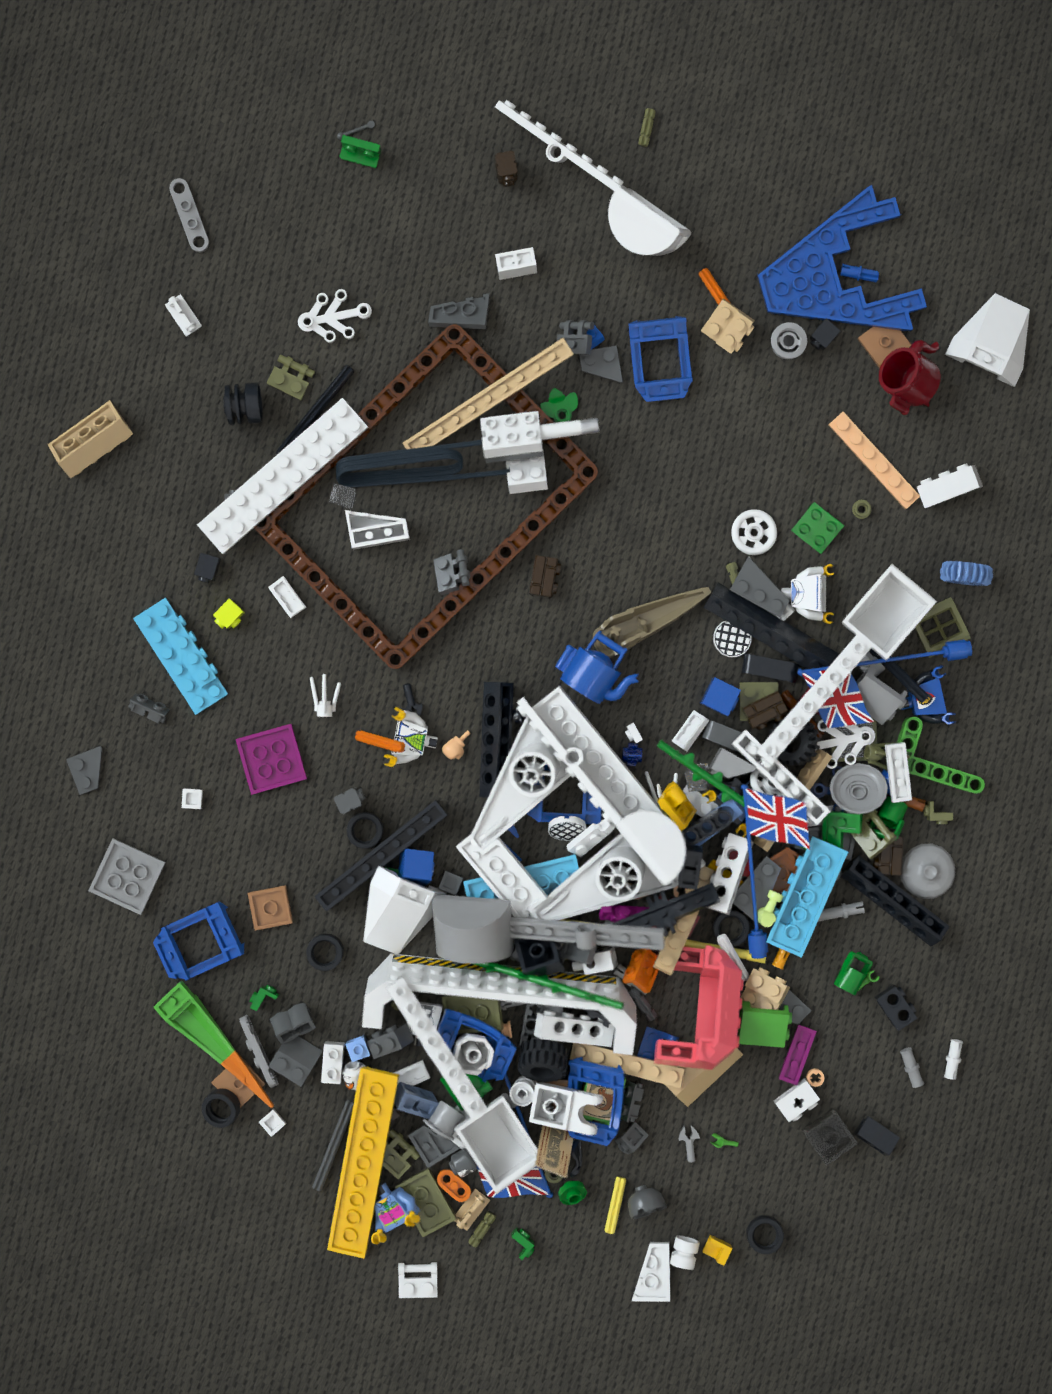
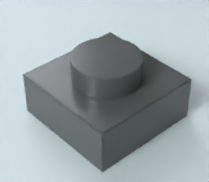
M445 870L438 889L456 896L463 877Z

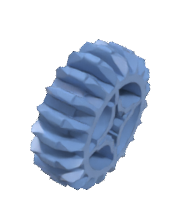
M946 561L942 563L940 579L956 584L988 586L991 584V579H993V569L990 566L977 563Z

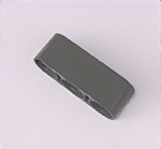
M709 720L702 738L739 752L731 744L742 732Z

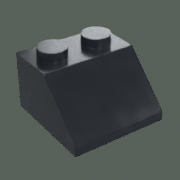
M514 939L524 975L549 976L565 970L557 941Z

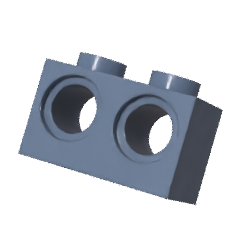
M399 1082L397 1085L394 1104L398 1110L427 1119L433 1115L439 1104L433 1092Z

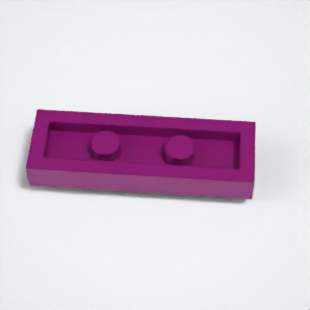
M797 1024L778 1077L780 1080L794 1085L798 1084L816 1035V1030Z

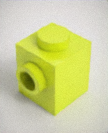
M229 598L213 615L216 617L215 622L222 629L224 627L227 629L232 627L234 629L241 622L240 617L245 612Z

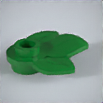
M553 388L549 395V402L541 403L540 407L556 423L567 422L571 420L572 412L577 408L578 398L575 392L565 397L561 391ZM559 413H565L566 417L564 419H560Z

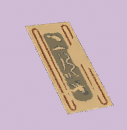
M542 1125L535 1166L562 1177H567L573 1138H571L567 1130Z

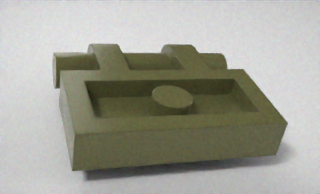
M280 354L277 361L284 364L283 368L280 369L275 366L266 384L301 401L309 386V383L303 379L305 375L313 378L315 371L306 364L301 365L293 361L294 358L285 357ZM289 368L298 371V376L296 377L288 373Z
M391 1129L388 1135L393 1140L390 1143L387 1142L383 1166L399 1179L412 1165L407 1158L411 1156L417 1160L420 1155L415 1150L416 1148L413 1144L410 1145L403 1139L404 1136L400 1132L397 1133L394 1129ZM397 1144L405 1150L402 1155L394 1148Z

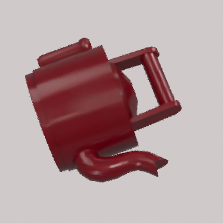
M917 340L911 344L910 348L902 347L892 351L881 364L879 370L880 385L887 393L892 395L889 402L890 406L903 415L909 413L910 406L923 405L929 407L931 398L938 390L941 380L940 370L933 361L920 354L921 351L927 354L935 353L940 349L938 342L929 345L923 340Z

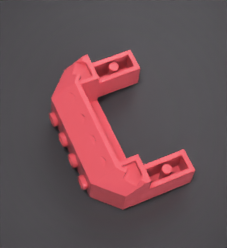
M706 945L705 949L683 947L674 971L700 973L695 1044L658 1039L655 1046L654 1064L713 1070L739 1047L737 1031L740 1029L741 1024L739 1010L742 1008L740 991L743 990L744 980L741 979L742 971L722 949Z

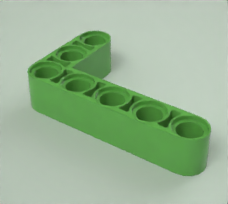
M908 717L904 720L897 743L903 742L906 738L911 741V746L906 749L907 755H910V758L907 759L909 774L970 793H980L983 791L985 783L978 776L914 757L923 724L917 717ZM911 720H914L917 724L916 729L913 731L908 727V723ZM919 762L924 766L921 773L915 770V766ZM936 768H940L942 771V775L938 779L933 774ZM954 774H958L960 776V781L958 784H954L952 782V776ZM974 779L978 781V787L975 790L970 787V783Z

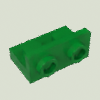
M346 135L342 136L340 159L377 168L381 154V146L379 144Z

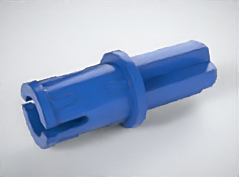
M842 264L840 276L855 278L857 281L862 279L877 282L879 272L864 269L862 266L856 267Z

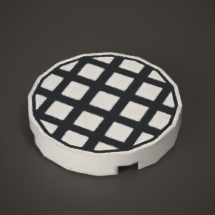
M724 621L716 627L713 634V642L716 649L722 655L737 657L749 649L751 635Z
M560 816L549 822L548 832L555 839L571 841L587 829L585 821L581 818L569 816V819H564V816Z

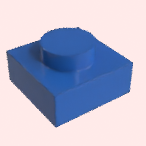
M595 325L593 330H588L586 333L592 335L591 350L605 340Z

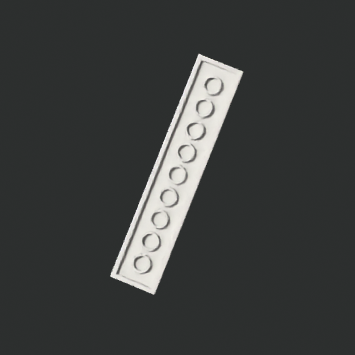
M343 398L340 399L198 523L197 526L222 554L226 553L368 429V426Z

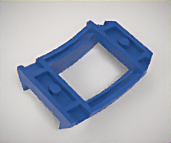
M675 316V318L640 322L636 320L628 323L635 388L646 402L684 398L691 382H693L686 317ZM677 338L681 377L644 381L640 342Z
M545 764L543 766L544 771L551 772L548 764ZM537 781L534 785H541V783ZM588 791L586 793L583 792L582 814L543 812V800L526 813L537 822H550L560 816H564V819H569V816H575L584 820L586 824H599L602 821V809L600 806L596 808L590 801L592 796Z
M219 901L161 928L162 930L156 936L153 944L169 978H181L186 981L244 954L245 943H240L225 910L228 908ZM206 918L222 953L187 968L172 934Z
M444 1009V1014L437 1031L451 1053L453 1054L455 1047L453 1044L461 1024L485 1033L496 1040L497 1043L494 1048L491 1066L483 1069L477 1076L482 1079V1082L490 1079H495V1081L503 1080L516 1047L505 1035L487 1023L463 1013Z
M583 1057L572 1059L568 1062L570 1066L568 1088L582 1091L583 1082L612 1088L613 1104L609 1125L588 1121L597 1126V1134L587 1135L567 1131L571 1138L608 1146L619 1130L624 1097V1071L620 1065L617 1068L583 1061Z

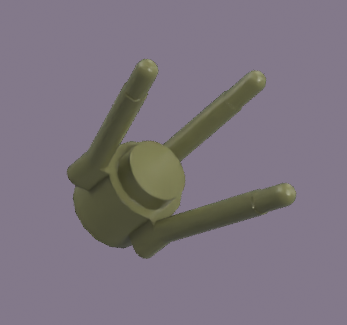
M893 743L868 744L864 750V758L868 760V764L876 765L888 771L886 765L877 761L882 760L883 756H886V752L881 748L885 747L886 744Z

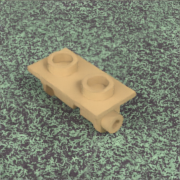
M474 1189L469 1199L464 1202L455 1214L457 1217L455 1220L456 1225L460 1229L464 1228L467 1231L490 1202V1199L477 1189Z

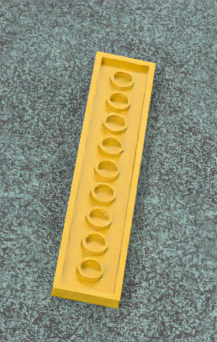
M364 1066L360 1068L327 1248L329 1251L363 1259L366 1257L399 1074Z

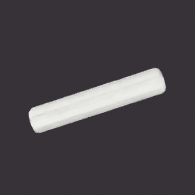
M719 935L717 937L719 946L742 971L741 979L747 981L749 974L727 935Z

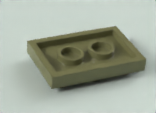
M455 995L442 996L443 1012L444 1009H450L479 1019L498 1031L504 1029L500 1000ZM461 1024L458 1034L481 1031Z
M430 1168L415 1174L395 1186L396 1189L398 1187L403 1188L405 1192L415 1198V1203L420 1209V1212L416 1214L420 1217V1221L415 1223L422 1237L457 1219Z

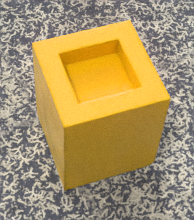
M710 1235L702 1251L715 1258L717 1263L724 1266L733 1248L731 1244Z

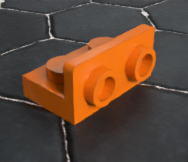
M636 949L631 955V960L628 968L625 970L622 982L625 984L633 983L644 993H650L659 971L653 967L657 955L650 949Z

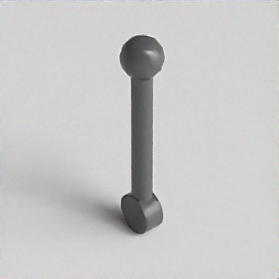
M369 121L366 125L345 133L339 132L337 138L342 140L343 135L348 136L367 128L372 129L375 127V123Z

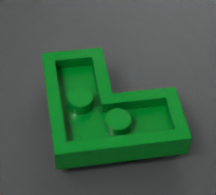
M830 811L823 818L822 840L843 849V832L862 833L863 814Z

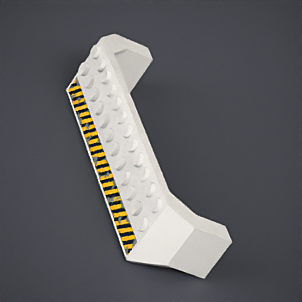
M391 953L368 977L362 1027L382 1028L385 1004L392 1000L386 987L403 977L410 990L416 992L599 1010L615 1027L613 1053L633 1055L637 1026L636 1004L619 977L594 974L585 975L584 973L561 971L549 975L548 979L623 1002L624 1007L622 1010L605 1005L601 1006L599 1003L564 992L552 993L551 988L500 972L487 973L485 968L471 963H458L440 958ZM503 965L506 967L522 971L521 967Z

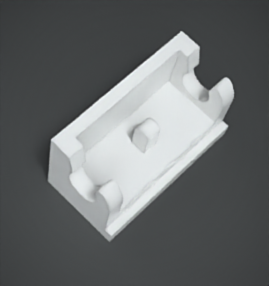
M533 247L495 254L499 280L537 273Z

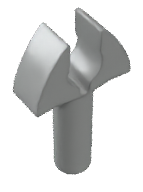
M692 1125L690 1139L685 1135V1126L681 1129L678 1138L679 1141L684 1140L686 1142L687 1160L690 1163L695 1162L693 1142L695 1139H700L698 1132Z

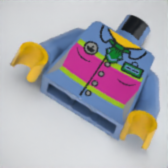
M386 1183L378 1187V1193L381 1198L376 1201L374 1207L375 1231L377 1233H374L371 1237L373 1244L386 1241L387 1237L383 1234L384 1231L388 1232L403 1223L406 1226L414 1227V1223L420 1221V1217L416 1215L420 1212V1209L415 1203V1198L405 1192L403 1188L398 1187L390 1191Z

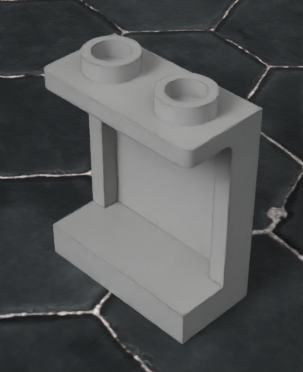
M870 665L856 683L870 717L883 725L887 720L891 721L897 709L901 710L907 702L905 698L908 692L904 690L901 694L897 693L874 676L877 669Z

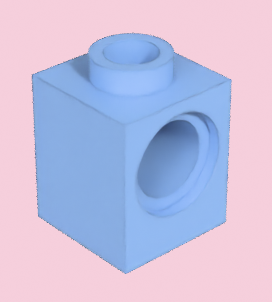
M365 1035L349 1040L345 1044L352 1062L371 1055Z

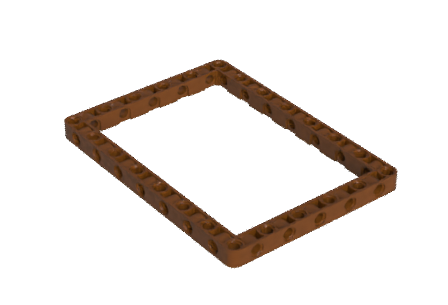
M456 324L448 326L357 414L368 426V429L327 463L320 473L315 474L295 491L292 500H285L266 517L267 523L264 527H258V525L254 527L392 669L403 667L596 479L598 474L596 465L569 437L542 440L574 472L573 475L564 484H561L536 511L531 513L509 537L491 552L485 561L470 573V585L462 586L461 583L459 590L449 593L396 646L283 531L277 522L454 350L489 386L507 375ZM452 331H457L460 336L458 339L452 340L449 334ZM430 358L432 359V364L427 367L423 366L422 360ZM482 358L487 363L484 367H478L476 361ZM396 385H404L405 390L402 393H396L394 391ZM522 389L504 400L516 414L538 411L540 425L554 423ZM368 412H377L376 419L369 420L367 418ZM558 441L566 442L567 447L564 450H559L556 447ZM591 468L594 474L589 478L585 477L583 470ZM559 494L564 495L566 502L558 504L555 501V497ZM529 522H537L539 528L536 531L529 530ZM286 545L293 546L292 554L286 555L284 553ZM509 548L511 555L508 558L502 557L500 555L501 549ZM318 572L320 574L318 582L311 581L310 576L312 573ZM476 574L483 576L484 581L482 584L477 585L473 582V577ZM346 600V609L339 610L337 607L338 601ZM448 601L456 603L454 611L446 610L445 605ZM372 627L374 635L369 638L365 637V628ZM420 628L428 629L429 634L426 638L418 636ZM394 654H398L401 657V662L398 665H393L390 661Z

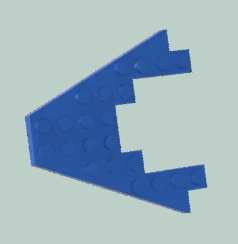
M872 185L867 187L758 274L757 277L767 312L825 320L827 318L833 322L912 331L913 327L909 313L927 307L922 289L866 304L861 286L842 291L833 260V255L850 251L846 232L900 217L896 198L877 202Z

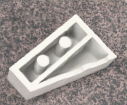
M966 463L956 467L957 471L951 474L948 470L938 474L939 478L933 481L931 477L920 481L921 485L917 486L924 508L983 487L976 466H968Z
M345 510L353 550L410 540L406 519Z

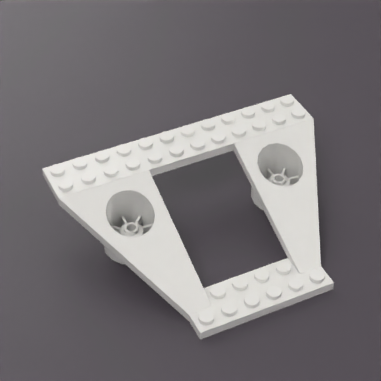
M560 685L531 707L565 750L572 747L581 750L583 761L579 768L620 819L628 814L639 811H653L668 817ZM526 716L472 834L456 846L499 899L511 901V914L519 918L558 921L601 909L603 906L615 905L678 886L679 874L667 885L660 883L622 834L619 833L551 893L547 895L499 838L500 835L570 777L569 773L565 770L568 766L564 761L560 763L553 755L556 751L552 746L547 747L541 740L543 735L539 730L537 732L533 730L529 725L531 720ZM570 752L568 760L571 763H576L579 760V755L576 752ZM534 756L531 762H528L525 757ZM540 757L544 762L540 764L536 762V758ZM520 759L526 765L525 768L517 767ZM548 764L551 772L544 771L543 766ZM518 772H523V773H524L522 779H521V777H520V775H519ZM547 775L551 776V779L545 782L541 777ZM539 781L541 785H534V783ZM703 859L701 861V868L706 864ZM620 861V865L614 866L611 862ZM622 862H626L631 866L626 868L625 866H622ZM608 864L612 870L611 872H604L603 867ZM634 868L637 876L630 875L629 871ZM604 876L611 877L608 883L606 882ZM629 879H630V880H637V881H636L634 884H632L631 886H630V884L627 882Z

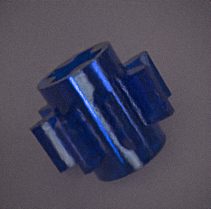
M628 743V747H623L622 761L627 762V766H636L637 762H642V748H637L638 744Z

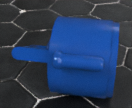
M600 630L586 649L579 647L577 650L573 646L567 645L555 666L563 672L560 678L563 682L598 704H601L604 699L609 701L620 699L630 684L640 682L637 680L639 674L629 675L615 689H611L621 675L617 668L628 649L626 647L623 648L603 635ZM597 640L620 654L615 665L604 653L590 650Z

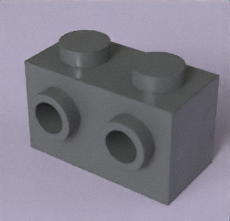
M407 1023L398 1027L395 1024L386 1028L384 1032L379 1030L371 1034L372 1038L366 1041L373 1059L400 1050L414 1041Z

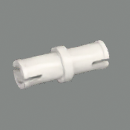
M951 1039L949 1054L946 1056L947 1065L944 1077L956 1080L958 1064L961 1063L960 1053L963 1041Z

